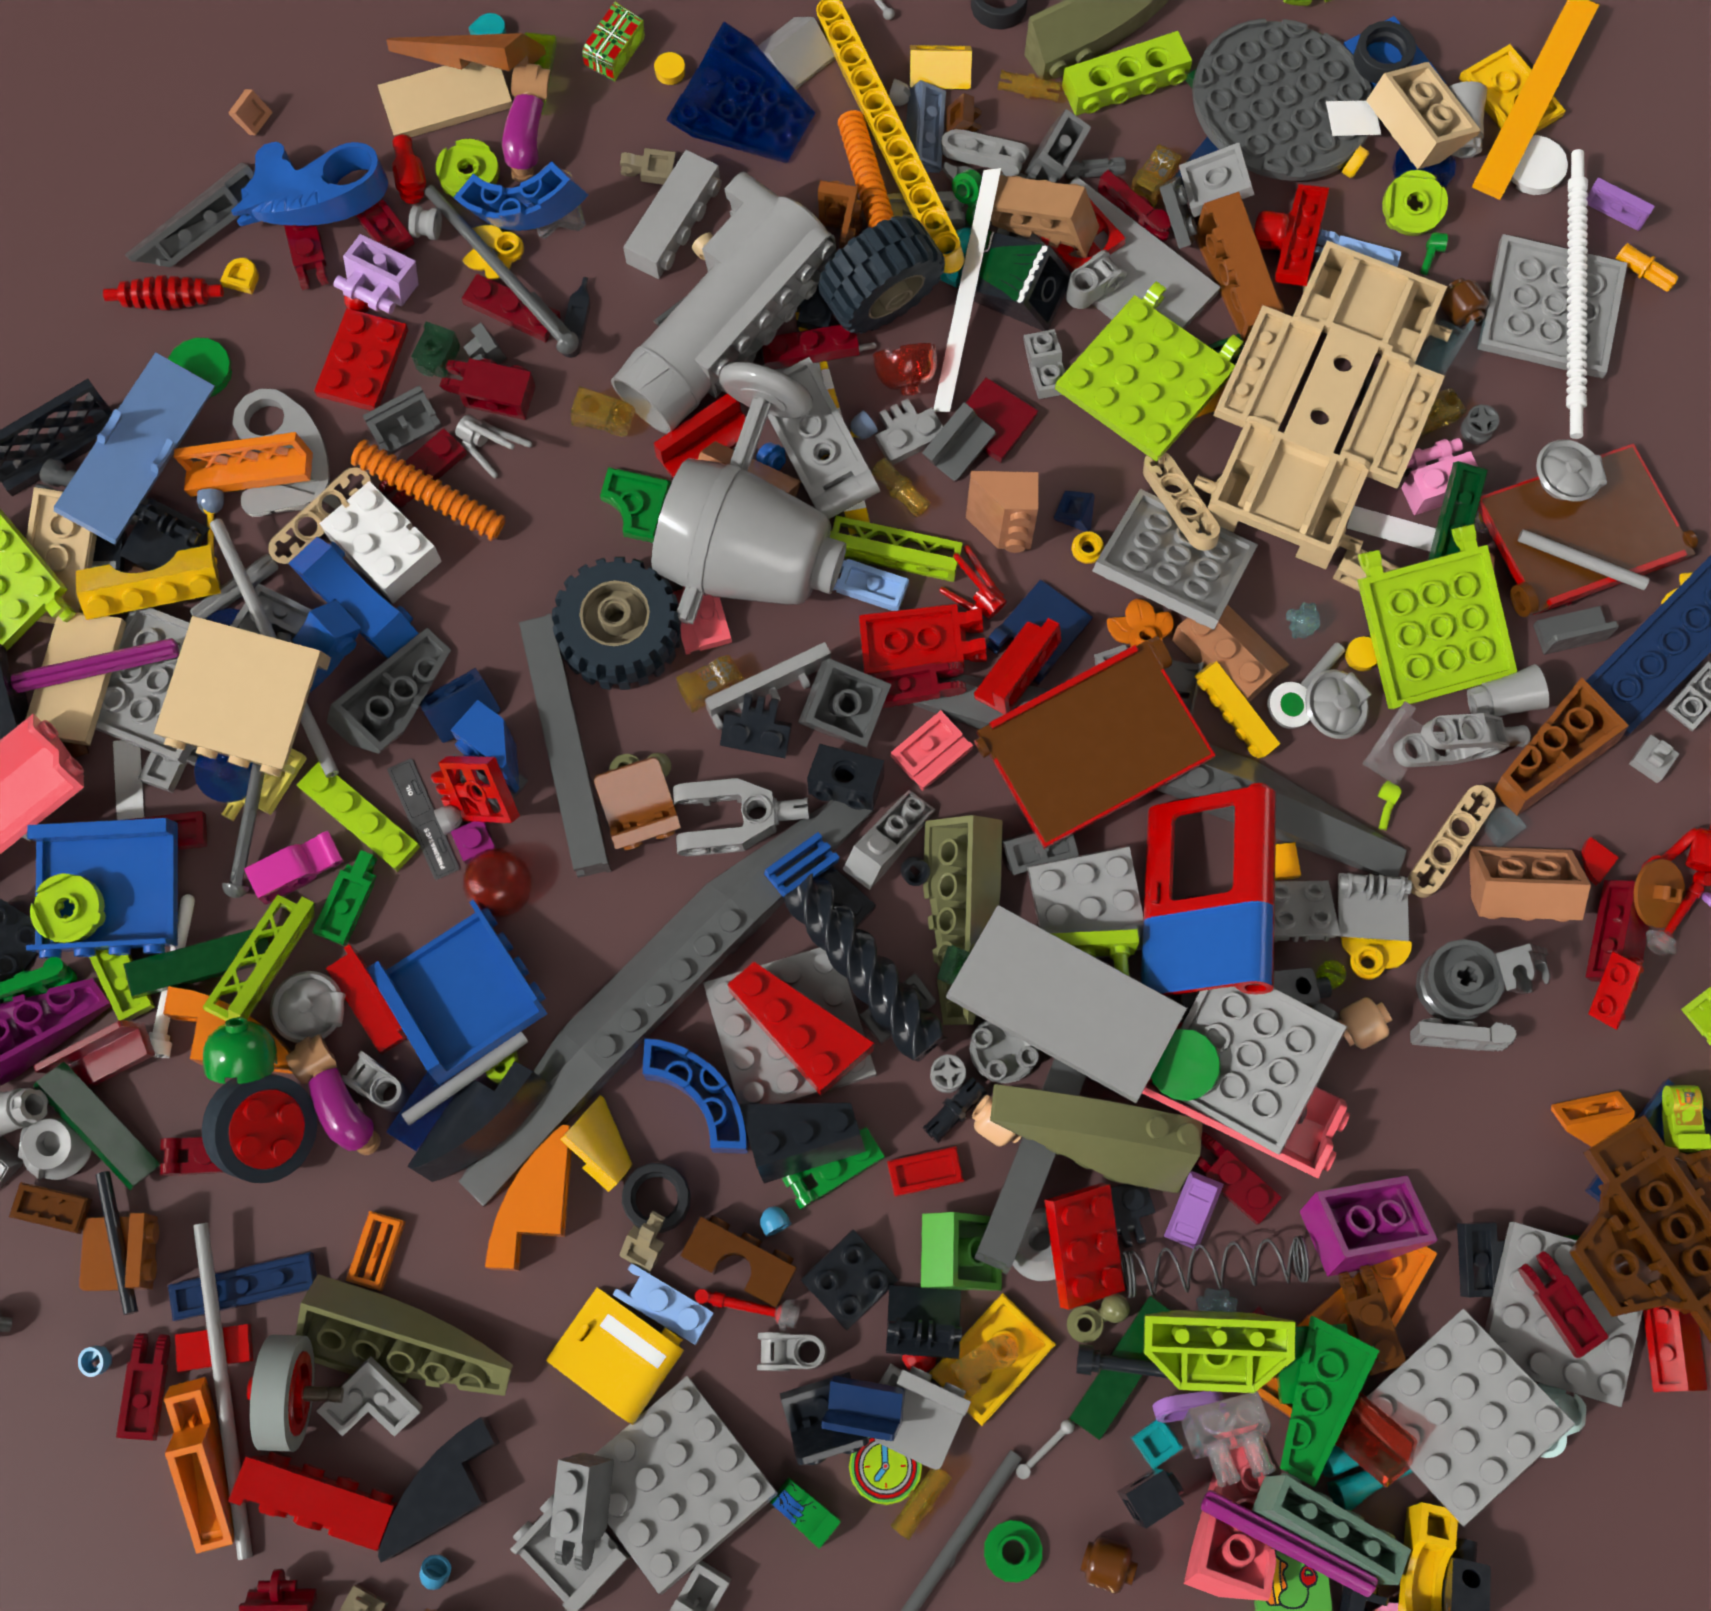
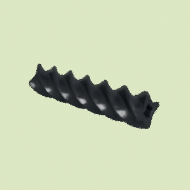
M812 873L799 886L784 896V901L790 914L805 925L811 940L818 947L826 951L832 967L848 979L853 993L861 1001L869 1005L875 1021L882 1028L891 1032L894 1044L903 1055L913 1061L920 1062L948 1038L943 1036V1028L939 1018L934 1013L921 1009L920 997L916 989L911 985L899 982V973L895 963L887 957L877 955V945L873 935L855 927V916L852 909L842 903L834 902V890L829 881L821 877L813 878Z

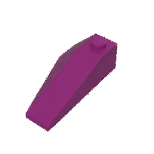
M93 978L49 988L47 993L25 998V994L12 997L13 1001L0 1004V1086L20 1076L111 1007L110 1002Z

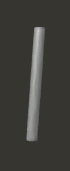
M1522 529L1517 541L1643 591L1649 583L1648 577Z
M519 1032L401 1115L409 1126L524 1046L528 1043V1040L522 1032Z

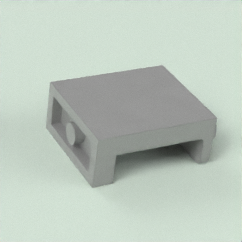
M553 1494L541 1506L540 1510L544 1514L534 1525L527 1521L513 1536L516 1544L510 1550L515 1555L519 1554L564 1602L562 1606L567 1611H580L630 1555L605 1531L601 1538L595 1539L593 1562L589 1569L582 1571L575 1568V1547L573 1549V1557L567 1566L557 1564L554 1559L556 1538L550 1537Z

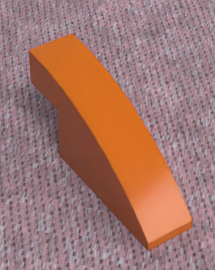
M168 986L163 1014L173 1020L197 1022L190 1060L203 1065V1049L208 1036L219 1026L225 1024L226 1021L203 1009V1005L209 998V995ZM218 1000L216 1005L226 1010L230 1006V1004L222 1000ZM250 1016L247 1019V1021H252L265 1027L264 1025H262ZM265 1027L274 1038L277 1048L278 1064L274 1063L273 1072L293 1074L286 1060V1056L291 1053V1050L282 1040Z
M569 1125L560 1126L534 1151L509 1187L495 1218L488 1243L485 1268L490 1270L519 1271L522 1235L565 1237L572 1150L560 1139L571 1128Z
M203 1377L169 1386L164 1402L174 1433L165 1451V1456L195 1552L198 1554L232 1545L234 1543V1528L230 1502H228L229 1491L223 1446L207 1379Z

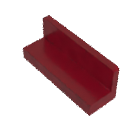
M1604 880L1585 976L1592 982H1601L1612 951L1628 959L1630 956H1635L1643 960L1649 926L1640 919L1635 908L1634 886L1636 881ZM1639 978L1633 991H1637Z
M120 1020L33 1066L36 1073H49L62 1062H65L90 1089L154 1056L155 1052L145 1023Z

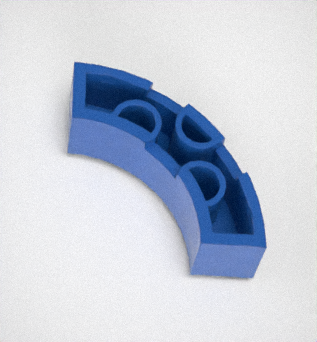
M551 161L538 174L521 182L519 187L504 188L502 185L490 184L473 173L453 198L480 219L493 226L506 230L522 231L540 228L563 218L579 206L589 194Z
M316 537L288 564L327 603L337 600L361 626L359 633L365 638L366 642L384 657L390 658L419 634L410 624L414 620L413 617L402 606L393 607L371 588L344 561L343 558L346 554L335 542L331 541L328 544L319 537Z
M337 600L311 610L304 624L292 639L294 644L320 650L331 657L327 671L317 668L310 692L319 686L357 645L355 640L361 630V626Z
M645 1038L643 1075L645 1079L671 1085L688 1095L698 1105L707 1121L710 1134V1148L713 1153L748 1154L747 1130L740 1106L720 1073L710 1063L682 1046L662 1040Z

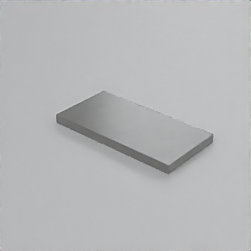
M1076 176L1069 183L1085 187L1092 202L1126 238L1125 245L1109 257L1119 269L1123 268L1127 272L1125 280L1114 291L1105 294L1092 303L1111 320L1134 295L1142 300L1156 281L1166 287V291L1162 294L1165 298L1156 310L1183 329L1219 294L1221 288L1219 285ZM1102 231L1095 236L1093 242L1102 250L1106 246L1109 236ZM1032 233V235H1031V238H1027V237H1024V236H1021V235H1018V236L1016 237V238H1020V239H1024V240H1028V241H1032V242L1044 244V243L1041 241V239H1040L1036 234H1033V233ZM1076 250L1069 254L1074 257L1084 258L1077 255ZM1078 287L1079 289L1086 290L1084 287Z
M999 905L996 907L946 995L947 999L1135 1103L1141 1096L1187 1009Z

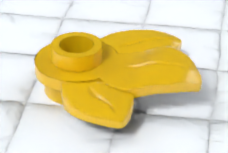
M492 225L472 228L489 247L497 252L498 258L508 269H510L512 262L517 261L523 255L524 245L521 238L516 234L502 232L498 227ZM506 248H512L511 250L504 251ZM475 249L471 250L463 258L462 261L467 267L478 271L485 270V275L488 279L500 278Z
M1341 937L1342 947L1351 956L1350 966L1352 971L1358 977L1366 980L1379 977L1384 969L1400 967L1409 957L1412 948L1411 941ZM1363 959H1370L1373 961L1374 966L1372 968H1365L1361 961Z

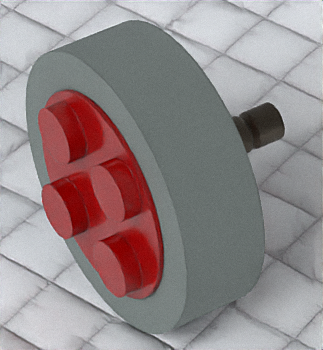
M270 1335L266 1338L260 1349L254 1375L250 1377L247 1385V1399L250 1400V1430L253 1444L257 1450L296 1451L300 1447L308 1427L312 1402H343V1387L314 1386V1354L311 1341L307 1336Z

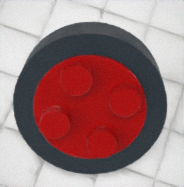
M272 1073L260 1080L249 1083L237 1084V1077L227 1081L210 1099L202 1121V1140L210 1160L223 1172L251 1183H271L294 1172L309 1155L317 1133V1114L309 1094L295 1081Z

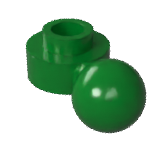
M967 169L954 177L952 190L960 202L968 205L965 219L968 225L972 227L982 176L975 170Z

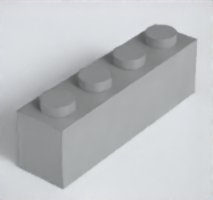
M685 150L624 245L627 264L657 279H660L665 270H669L672 267L676 256L675 253L680 245L684 246L687 243L692 226L696 221L699 222L703 218L706 204L711 197H716L721 188L722 180H720L719 166Z

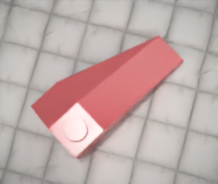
M1226 1431L1208 1491L1212 1490L1252 1511L1264 1477H1266L1262 1443ZM1202 1511L1191 1547L1184 1584L1218 1597L1268 1601L1276 1567L1275 1549Z

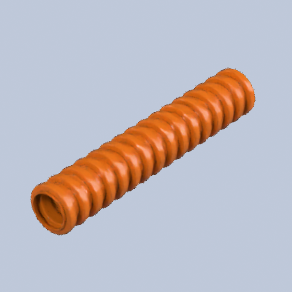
M850 110L839 117L837 124L856 187H858L859 198L863 201L862 208L868 228H872L882 220H890L894 217L864 116L860 111Z
M367 439L360 441L351 456V464L353 466L360 465L362 471L369 470L371 476L378 475L379 480H387L389 486L396 485L397 490H405L406 495H414L415 500H423L424 505H432L433 510H442L444 516L451 515L453 521L460 520L462 526L469 525L471 531L478 530L479 535H487L489 541L495 540L500 534L506 521L505 515H496V510H487V505H478L476 499L469 500L467 494L460 495L458 489L451 490L449 484L442 485L440 479L433 480L432 475H424V471L421 469L416 471L414 465L409 464L407 466L405 460L400 459L398 461L396 455L391 454L389 456L387 450L382 449L380 451L378 445H369V440Z

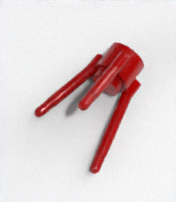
M966 545L964 546V551L985 584L958 553H955L953 557L980 589L973 596V600L976 602L975 605L944 587H941L939 591L968 610L981 608L982 616L984 615L989 620L1006 605L1007 600L1004 598V594L996 587L977 556Z

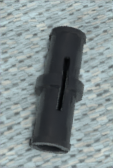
M970 1077L969 1081L951 1099L946 1098L942 1102L944 1105L942 1109L922 1127L931 1138H934L935 1142L940 1143L941 1139L959 1121L963 1123L967 1118L966 1113L987 1094V1091L979 1082L975 1083L976 1080Z

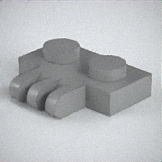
M907 398L901 401L905 413H902L897 404L890 407L891 413L894 416L893 419H891L885 409L879 412L880 419L886 430L876 434L875 441L890 466L925 450L943 428L932 408L917 414Z

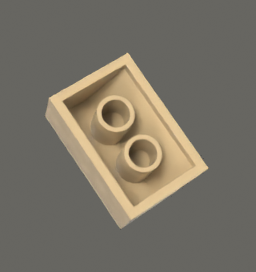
M1429 62L1384 73L1366 100L1417 169L1441 163L1476 137L1481 131Z

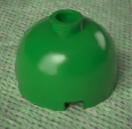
M237 1017L227 1020L225 1024L219 1026L208 1036L204 1044V1074L209 1080L217 1083L226 1084L225 1077H237V1084L260 1080L274 1071V1063L278 1064L274 1038L265 1027L255 1022L247 1021L245 1018Z

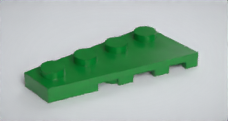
M1312 1315L1310 1317L1280 1469L1315 1488L1380 1350Z

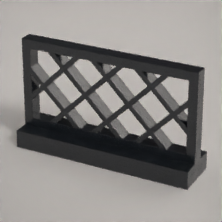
M88 378L0 430V482L11 496L41 480V468L49 458L59 459L66 465L93 448L97 435L106 426L113 411ZM87 394L84 401H76L78 398ZM70 411H78L76 417H68ZM58 412L56 418H47L49 415ZM42 428H50L48 433L39 434ZM29 429L27 435H18L22 431ZM21 445L19 450L10 451L12 446Z

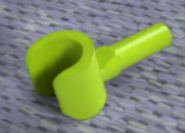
M1386 781L1382 785L1377 795L1386 801L1378 828L1385 831L1388 827L1391 811L1401 795L1400 787L1390 781Z

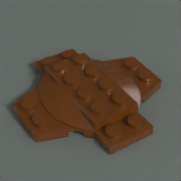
M1643 1115L1583 1152L1603 1182L1598 1186L1601 1191L1599 1212L1569 1253L1611 1317L1665 1306L1669 1309L1680 1311L1683 1314L1691 1313L1711 1343V1149L1684 1154L1679 1152L1678 1148L1665 1146L1646 1116Z

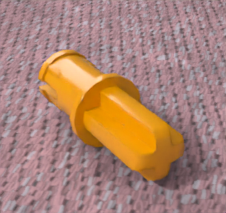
M1628 242L1615 259L1627 262V267L1637 273L1639 279L1644 277L1665 291H1670L1678 280V275L1654 261L1656 259L1655 256L1650 258Z

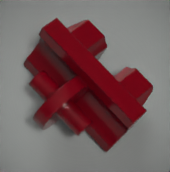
M274 1569L270 1580H259L257 1589H249L245 1602L239 1605V1611H310L317 1600L316 1588L297 1589V1580H286L284 1569Z

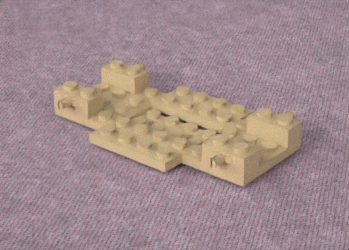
M1330 241L1326 242L1315 268L1310 272L1307 286H1303V295L1293 317L1267 306H1262L1213 415L1243 427L1222 476L1214 482L1198 475L1193 485V488L1211 494L1207 509H1209L1220 527L1234 532L1240 521L1300 546L1295 556L1296 558L1323 569L1327 568L1334 552L1339 547L1353 551L1356 554L1361 549L1364 541L1345 533L1347 521L1366 477L1396 489L1398 488L1445 377L1442 374L1416 365L1415 361L1424 341L1429 335L1448 342L1452 333V329L1435 324L1436 312L1447 286ZM1322 332L1326 333V339L1284 433L1278 431L1319 337ZM1376 353L1380 354L1382 357L1340 455L1333 453L1374 357ZM1345 358L1349 360L1352 368L1345 372L1339 371L1334 366V360ZM1318 410L1323 411L1327 414L1329 421L1323 425L1316 424L1311 420V413Z

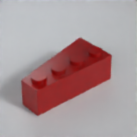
M756 962L751 963L727 984L729 993L821 1097L874 1051V1043Z
M270 1451L268 1456L245 1457L228 1502L239 1506L242 1503L256 1502L260 1504L258 1507L260 1513L287 1518L288 1515L294 1516L293 1522L296 1525L317 1531L326 1528L329 1529L328 1535L379 1551L390 1518L398 1503L392 1502L393 1494L373 1488L370 1494L357 1489L359 1482L343 1476H338L337 1481L323 1476L325 1473L324 1469L304 1463L303 1468H299L289 1464L291 1457L275 1451Z

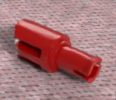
M398 135L392 140L396 155L391 166L395 186L402 200L408 204H416L424 197V189L426 187L423 164L421 159L414 155L411 137L408 135Z

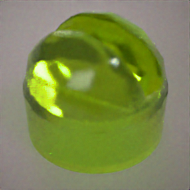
M1328 960L1320 965L1316 977H1328L1332 989H1335L1345 981L1346 970L1340 962ZM1325 968L1340 972V976L1324 972Z

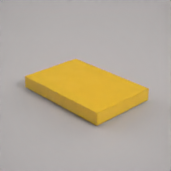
M1509 44L1462 71L1459 80L1461 82H1479L1487 87L1484 110L1501 129L1532 69L1512 45ZM1554 96L1535 133L1562 118L1566 110Z
M1002 1293L962 1336L959 1347V1359L942 1358L929 1374L932 1375V1378L942 1388H944L947 1382L966 1391L964 1399L971 1401L967 1413L983 1426L1056 1344Z

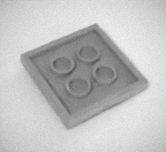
M1129 846L1027 867L1039 928L1049 933L1138 929L1139 944L1136 951L1142 950L1143 912ZM1097 956L1096 959L1104 958V957H1109V956Z

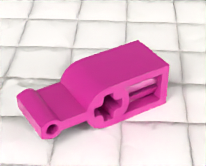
M325 831L303 844L288 846L244 868L257 898L267 905L273 902L277 894L283 897L309 884L318 874L340 865L344 860L330 832Z

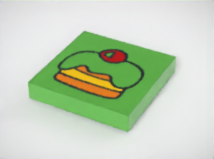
M1275 1549L1276 1567L1270 1599L1268 1601L1254 1600L1255 1611H1332L1329 1577Z

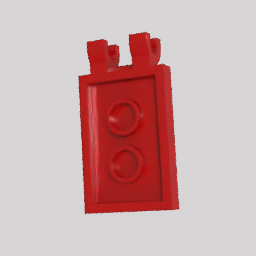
M957 604L859 615L865 674L871 675L929 663L937 665L956 661L962 663L964 667V660L971 662L987 661L985 638L966 641L965 631L969 633L983 632L981 608L958 612Z

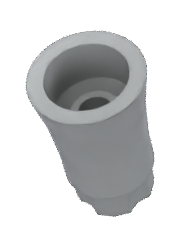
M1466 81L1453 84L1448 88L1481 131L1476 137L1452 154V156H1457L1461 159L1472 158L1482 151L1484 108L1487 95V87L1484 84Z
M1536 664L1467 690L1468 706L1471 714L1485 713L1500 717L1523 711L1547 709L1549 707L1547 683L1541 669Z
M18 1088L0 1092V1137L17 1129L31 1126L46 1116L48 1099L41 1090Z

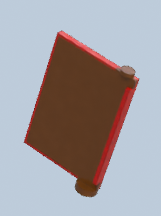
M1634 443L1600 455L1607 484L1601 487L1589 499L1583 501L1556 499L1544 490L1539 476L1481 496L1478 512L1517 583L1510 591V599L1518 615L1522 617L1536 615L1623 583L1518 542L1517 540L1522 529L1642 576L1690 559L1695 555L1693 549L1698 546L1696 534L1692 530L1682 531Z
M1158 636L1120 652L994 719L985 727L977 730L979 738L974 741L983 758L989 755L992 758L1043 849L1054 845L1215 758L1214 751L1165 672V669L1172 666V659L1166 646Z

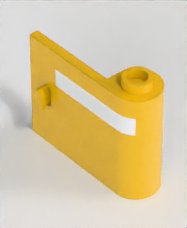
M597 1287L549 1354L546 1361L616 1415L634 1425L684 1352V1349L679 1346L683 1339L666 1327L660 1333Z

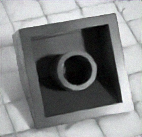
M832 659L824 660L820 665L798 723L828 736L867 747L891 684Z

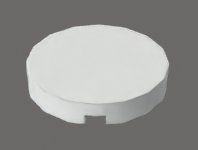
M1534 135L1511 178L1512 182L1517 185L1516 189L1531 195L1551 192L1555 187L1559 186L1566 175L1568 168L1566 154L1560 145L1550 138Z

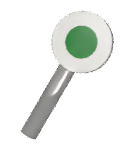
M1334 643L1300 684L1285 682L1272 690L1268 697L1267 707L1271 718L1278 725L1288 729H1295L1303 726L1310 720L1305 704L1307 688L1314 677L1321 672L1330 670L1342 656L1345 649L1341 644Z

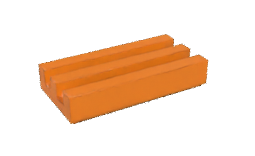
M369 1211L346 1281L383 1291L406 1221ZM376 1221H380L382 1223L363 1278L358 1277ZM394 1225L375 1282L371 1281L389 1226Z

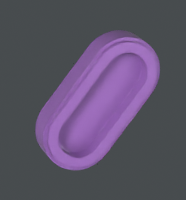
M1216 1391L1169 1396L1158 1400L1152 1405L1156 1420L1162 1423L1212 1416L1221 1412L1226 1406L1222 1392Z

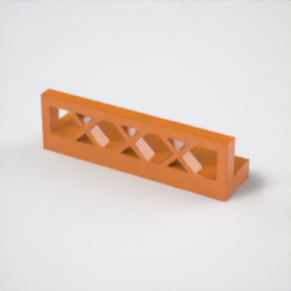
M296 432L176 448L174 449L173 457L186 470L184 491L190 497L197 496V491L201 489H217L223 492L310 481L313 452ZM292 445L294 448H285L282 446ZM251 450H259V451H262V452H259V453H258V452H254V451H251ZM221 454H228V455H231V456H230V457H227V456H224V455H221ZM192 458H197V459H201V461H194V462H193L191 459H192Z

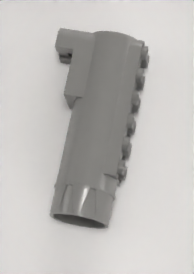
M744 171L737 174L724 188L726 198L730 201L732 209L730 211L731 217L702 248L708 273L651 336L635 349L622 368L611 379V384L620 398L641 419L665 434L675 429L697 408L707 393L716 399L722 391L726 392L719 382L722 368L734 362L753 363L756 353L763 345L766 346L771 343L777 329L784 322L787 323L794 317L797 307L804 299L808 300L813 296L820 281L821 272L825 271V265L835 257L837 252L834 235L826 230L812 212L789 197L778 196Z

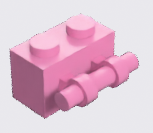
M1459 438L1450 441L1443 439L1435 442L1434 446L1423 450L1420 448L1414 449L1406 468H1412L1413 471L1410 472L1401 487L1414 516L1442 506L1453 462L1459 461L1478 467L1471 451L1453 457L1452 453L1463 449ZM1438 458L1439 462L1426 466V462Z

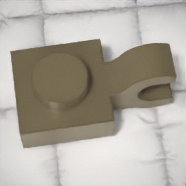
M649 148L644 149L643 156L624 152L621 154L620 166H622L621 175L633 177L640 174L641 182L663 185L675 167L676 153Z
M652 1211L647 1223H644L641 1229L634 1225L626 1236L619 1256L650 1274L656 1266L665 1244L656 1238L665 1221V1217Z

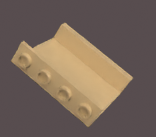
M192 616L154 734L165 738L164 745L176 749L185 750L186 745L197 748L196 754L216 759L217 755L221 754L229 756L228 762L237 766L248 768L250 763L261 765L260 771L266 774L280 777L283 771L294 775L296 768L287 764L317 668L327 671L331 657L320 650Z

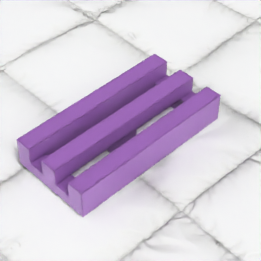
M1599 177L1586 199L1588 206L1637 231L1641 229L1655 207Z

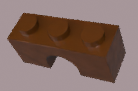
M713 1215L709 1221L700 1217L680 1256L713 1275L716 1273L720 1263L727 1257L741 1256L745 1258L751 1266V1276L744 1291L774 1308H778L797 1272V1268L791 1265L794 1258L777 1249L772 1254L759 1248L762 1241L745 1232L742 1233L741 1237L736 1236L728 1231L731 1226L730 1224Z

